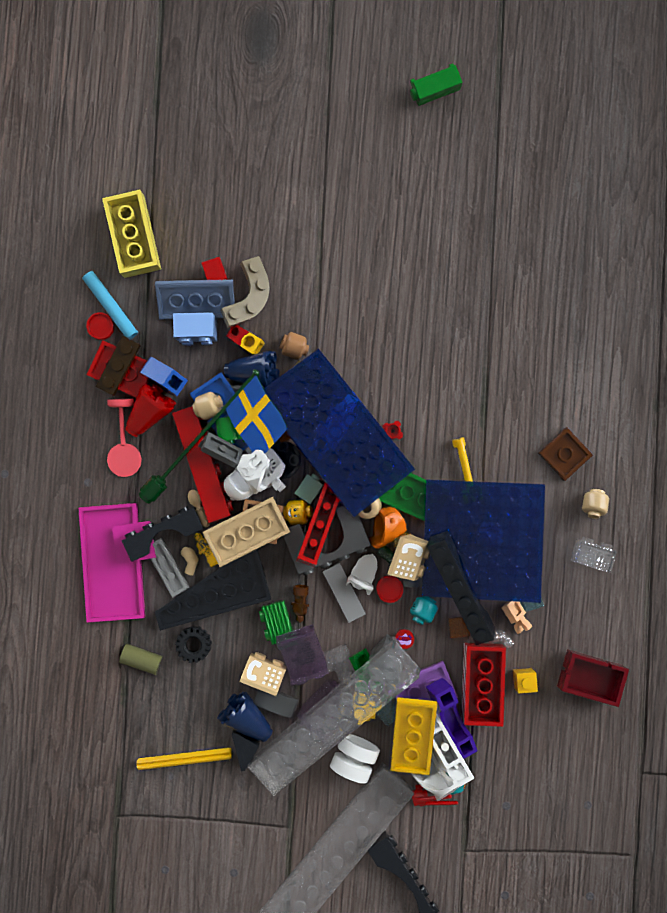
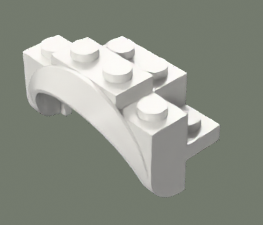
M436 713L430 775L411 774L423 788L434 794L437 801L473 780L474 776Z

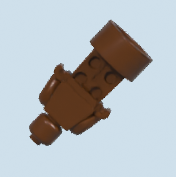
M307 585L293 586L295 602H291V605L293 606L292 609L296 614V621L298 623L304 621V615L307 614L309 604H306L309 587Z

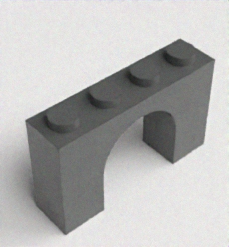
M353 502L336 508L344 531L343 540L335 550L326 553L321 552L315 567L321 565V568L332 565L331 561L339 558V561L349 558L350 553L356 551L357 554L368 550L367 547L370 546L359 515L355 511ZM300 524L289 527L290 532L283 535L298 574L308 575L314 572L315 567L296 561L305 534Z

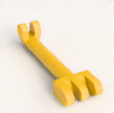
M464 437L454 439L452 443L454 448L458 450L467 488L461 491L464 504L468 503V495H470L471 502H475L476 493L478 499L483 500L481 487H474Z

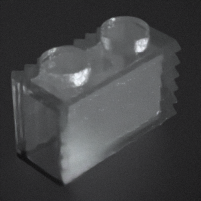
M583 537L582 540L576 539L570 561L608 573L612 572L617 551L612 550V545L601 542L599 546L593 544V539Z

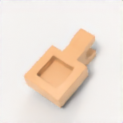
M517 597L511 598L502 607L511 624L515 623L514 629L517 634H520L524 629L528 631L532 627L530 622L525 619L524 614L526 612Z

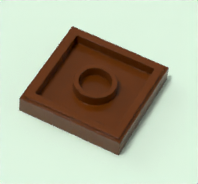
M568 427L564 428L538 452L563 481H566L593 456Z

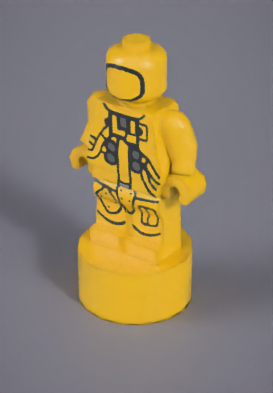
M196 533L194 538L198 541L196 546L199 554L204 553L208 564L214 567L218 563L205 537L203 538L201 533Z

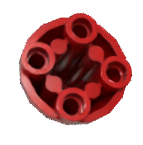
M148 384L142 385L126 422V431L132 436L138 437L139 434H143L172 412L176 402L162 394L163 390L155 384L152 387Z

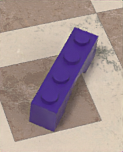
M440 678L426 686L431 701H437L436 713L462 758L465 759L477 752L473 737L463 724L458 713L456 704L459 702L453 687L444 678Z

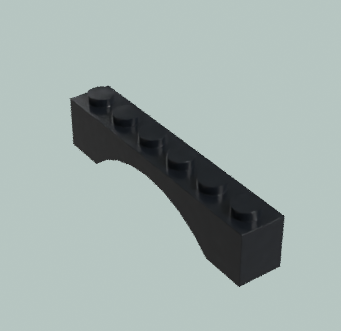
M448 530L430 536L427 548L475 645L494 640L495 626L488 612L479 603L468 583L456 546Z
M384 831L366 843L367 851L377 867L390 871L406 883L417 901L419 913L439 912V908L434 900L430 901L427 897L429 893L424 884L420 885L417 881L419 877L414 868L410 869L408 867V860L403 851L399 852L396 848L398 844L393 835L389 836Z

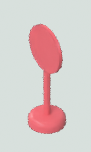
M134 398L108 399L107 405L109 407H119L121 444L111 448L108 453V467L117 476H132L139 470L142 458L135 446L125 442L123 407L133 406Z

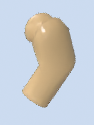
M184 547L181 550V555L187 561L184 573L193 576L199 559L192 548Z

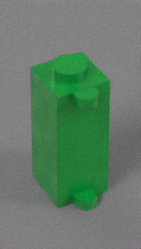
M452 63L449 64V68L418 80L411 79L412 89L410 94L413 101L416 100L418 106L459 91L463 82L456 65Z

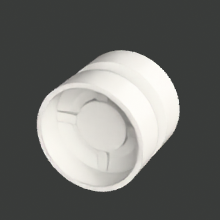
M343 733L338 744V749L342 752H335L330 767L346 779L358 783H367L372 772V768L368 764L376 763L380 749L364 738Z

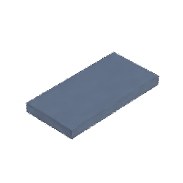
M233 280L155 282L159 319H173V313H213L216 318H223L220 310L235 304Z

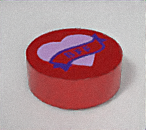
M400 629L395 634V638L399 640L402 649H408L413 645L414 635L410 630Z

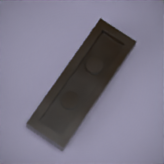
M122 336L96 387L115 396L141 345Z

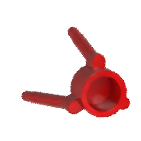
M420 784L415 785V790H411L414 806L458 805V801H433L437 800L435 796H428L427 790H423ZM449 794L448 796L444 797L443 799H449V798H451L452 796H451V794Z

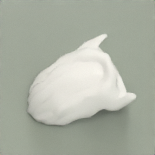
M367 554L358 559L351 575L347 579L346 586L351 583L354 588L358 590L365 589L367 595L371 594L374 587L372 582L375 579V573L378 568L377 559L373 554Z

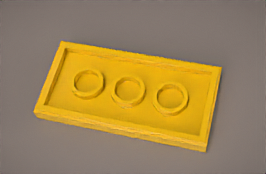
M397 697L390 771L430 775L437 701Z

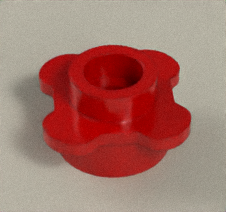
M399 421L383 424L382 428L385 430L386 441L403 437Z

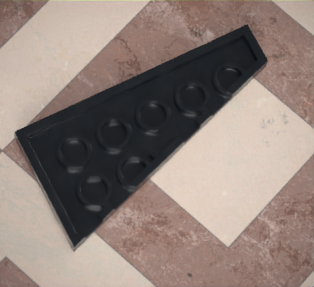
M258 548L222 566L158 609L155 615L159 630L271 600Z

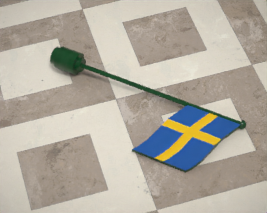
M258 370L252 371L253 374L162 477L160 475H152L141 487L139 496L144 502L148 504L155 502L167 488L165 478L225 410L234 428L252 453L255 450H262L266 453L287 430L286 423L279 410L266 394L258 378Z

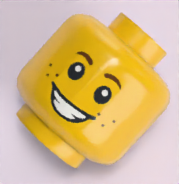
M303 499L291 500L283 508L284 519L290 525L307 524L309 518L313 515L312 506L308 505Z

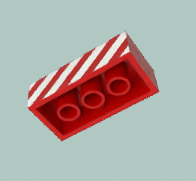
M464 643L461 719L464 725L501 727L504 725L506 647L503 644L483 643L475 645V643Z

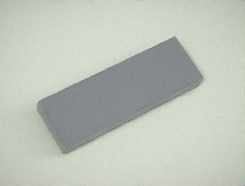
M160 538L152 545L155 548L156 558L150 559L173 598L190 587L163 539Z
M340 562L325 569L323 573L348 623L365 615L366 613L351 584L349 583L346 586L348 578Z

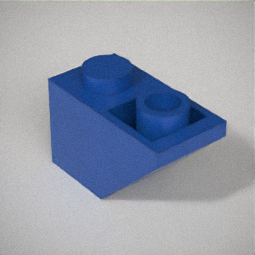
M149 357L140 371L142 375L170 395L178 396L188 381L174 369L153 357Z

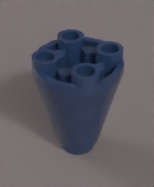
M264 351L230 361L224 366V375L226 378H230V380L245 383L253 374L252 371L256 369L259 371L258 378L263 388L274 389L275 380H279L280 377L279 369H276L277 354L275 351Z
M241 692L238 695L234 693L228 699V706L219 713L217 719L223 726L257 741L261 740L262 742L267 741L273 732L268 721L247 692Z

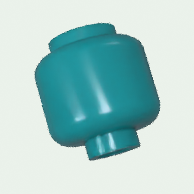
M426 595L417 597L410 609V614L413 616L412 620L420 625H423L424 622L431 623L438 611L436 601Z

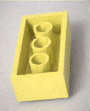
M141 190L102 198L119 273L124 278L161 270L147 205Z

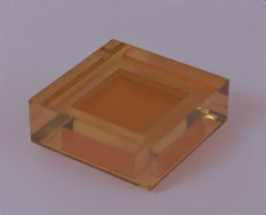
M462 617L448 618L451 638L470 636Z

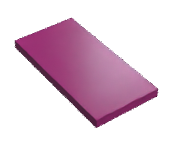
M137 503L79 507L87 623L145 618L142 562L138 560L117 564L112 532L113 526L139 522Z

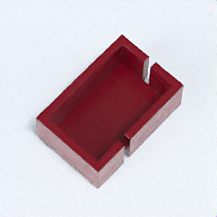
M567 649L563 662V667L566 669L561 670L557 687L567 693L619 707L629 669L617 663L604 661L600 658Z

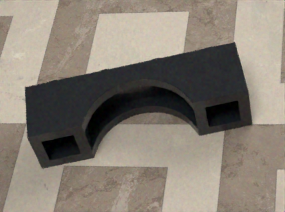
M187 506L178 510L179 514L174 517L169 514L161 518V523L154 525L152 522L143 526V531L137 534L136 531H132L124 535L126 539L122 540V543L131 562L150 554L151 542L161 531L172 529L179 531L187 537L202 530L203 527L195 509H190Z

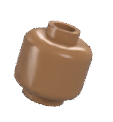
M290 332L288 335L284 334L280 349H282L284 356L299 360L302 355L306 356L309 345H307L306 337Z

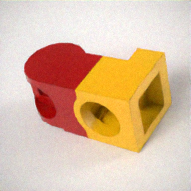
M238 325L232 326L226 334L228 339L251 355L259 353L265 344L262 339Z

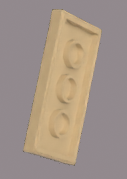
M271 497L202 533L219 567H222L289 533L290 530L274 498Z

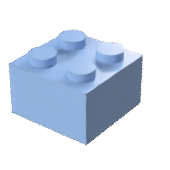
M173 313L174 338L182 343V345H193V342H201V345H212L213 342H217V318L213 313Z

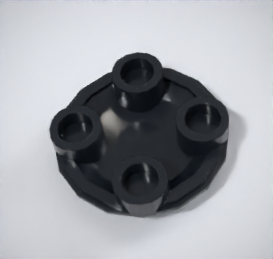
M279 441L275 443L271 449L277 453L286 465L279 479L290 478L300 468V452L291 442Z

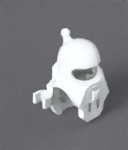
M248 447L245 449L248 454L241 456L239 465L224 481V490L232 501L245 500L251 495L257 494L271 486L276 491L281 492L286 486L279 478L282 476L286 465L271 448L266 453L262 450H255L252 453Z

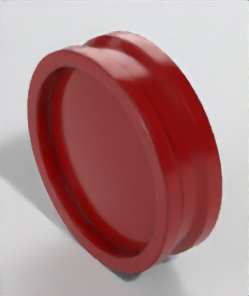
M99 312L89 317L86 328L93 338L105 340L113 334L115 325L110 316Z
M387 575L378 581L376 591L382 601L394 603L403 595V584L397 577Z

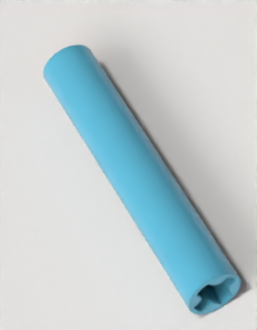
M93 271L85 274L82 279L123 335L128 339L134 338L138 331Z

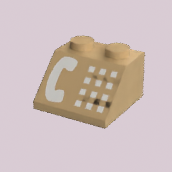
M411 534L401 536L387 574L412 581L419 579V577L422 578L426 569L424 566L425 560L429 559L431 555L427 548L428 541Z
M251 653L239 682L276 696L284 677L286 666L280 660L273 659L271 661L266 659V655L262 653Z

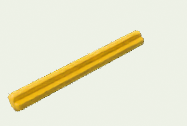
M221 748L139 758L136 765L138 770L228 760L232 758L231 748Z

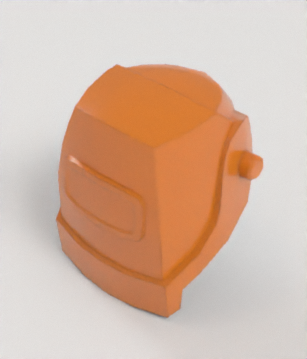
M395 507L382 508L378 515L375 516L373 536L369 538V542L374 548L378 549L386 546V544L393 542L395 538L398 539L400 535L407 531L405 520Z

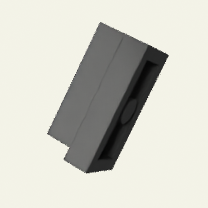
M208 432L198 444V447L201 448L200 451L233 468L239 465L243 450Z

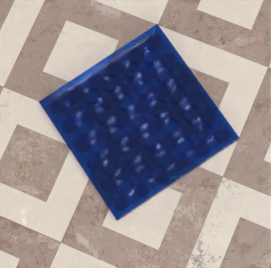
M426 480L424 540L429 541L430 536L448 530L456 546L465 576L477 599L541 603L545 484ZM430 555L429 559H426L424 563L426 569L423 575L422 596L452 598Z

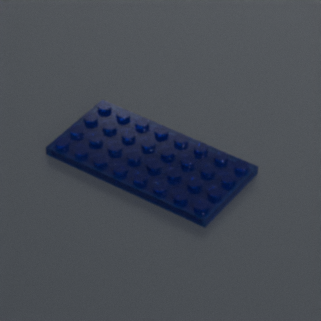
M319 349L264 388L286 423L287 430L285 432L353 518L415 470Z

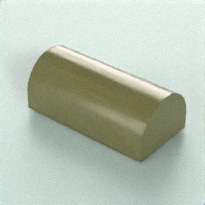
M126 644L121 653L119 663L157 675L163 656Z

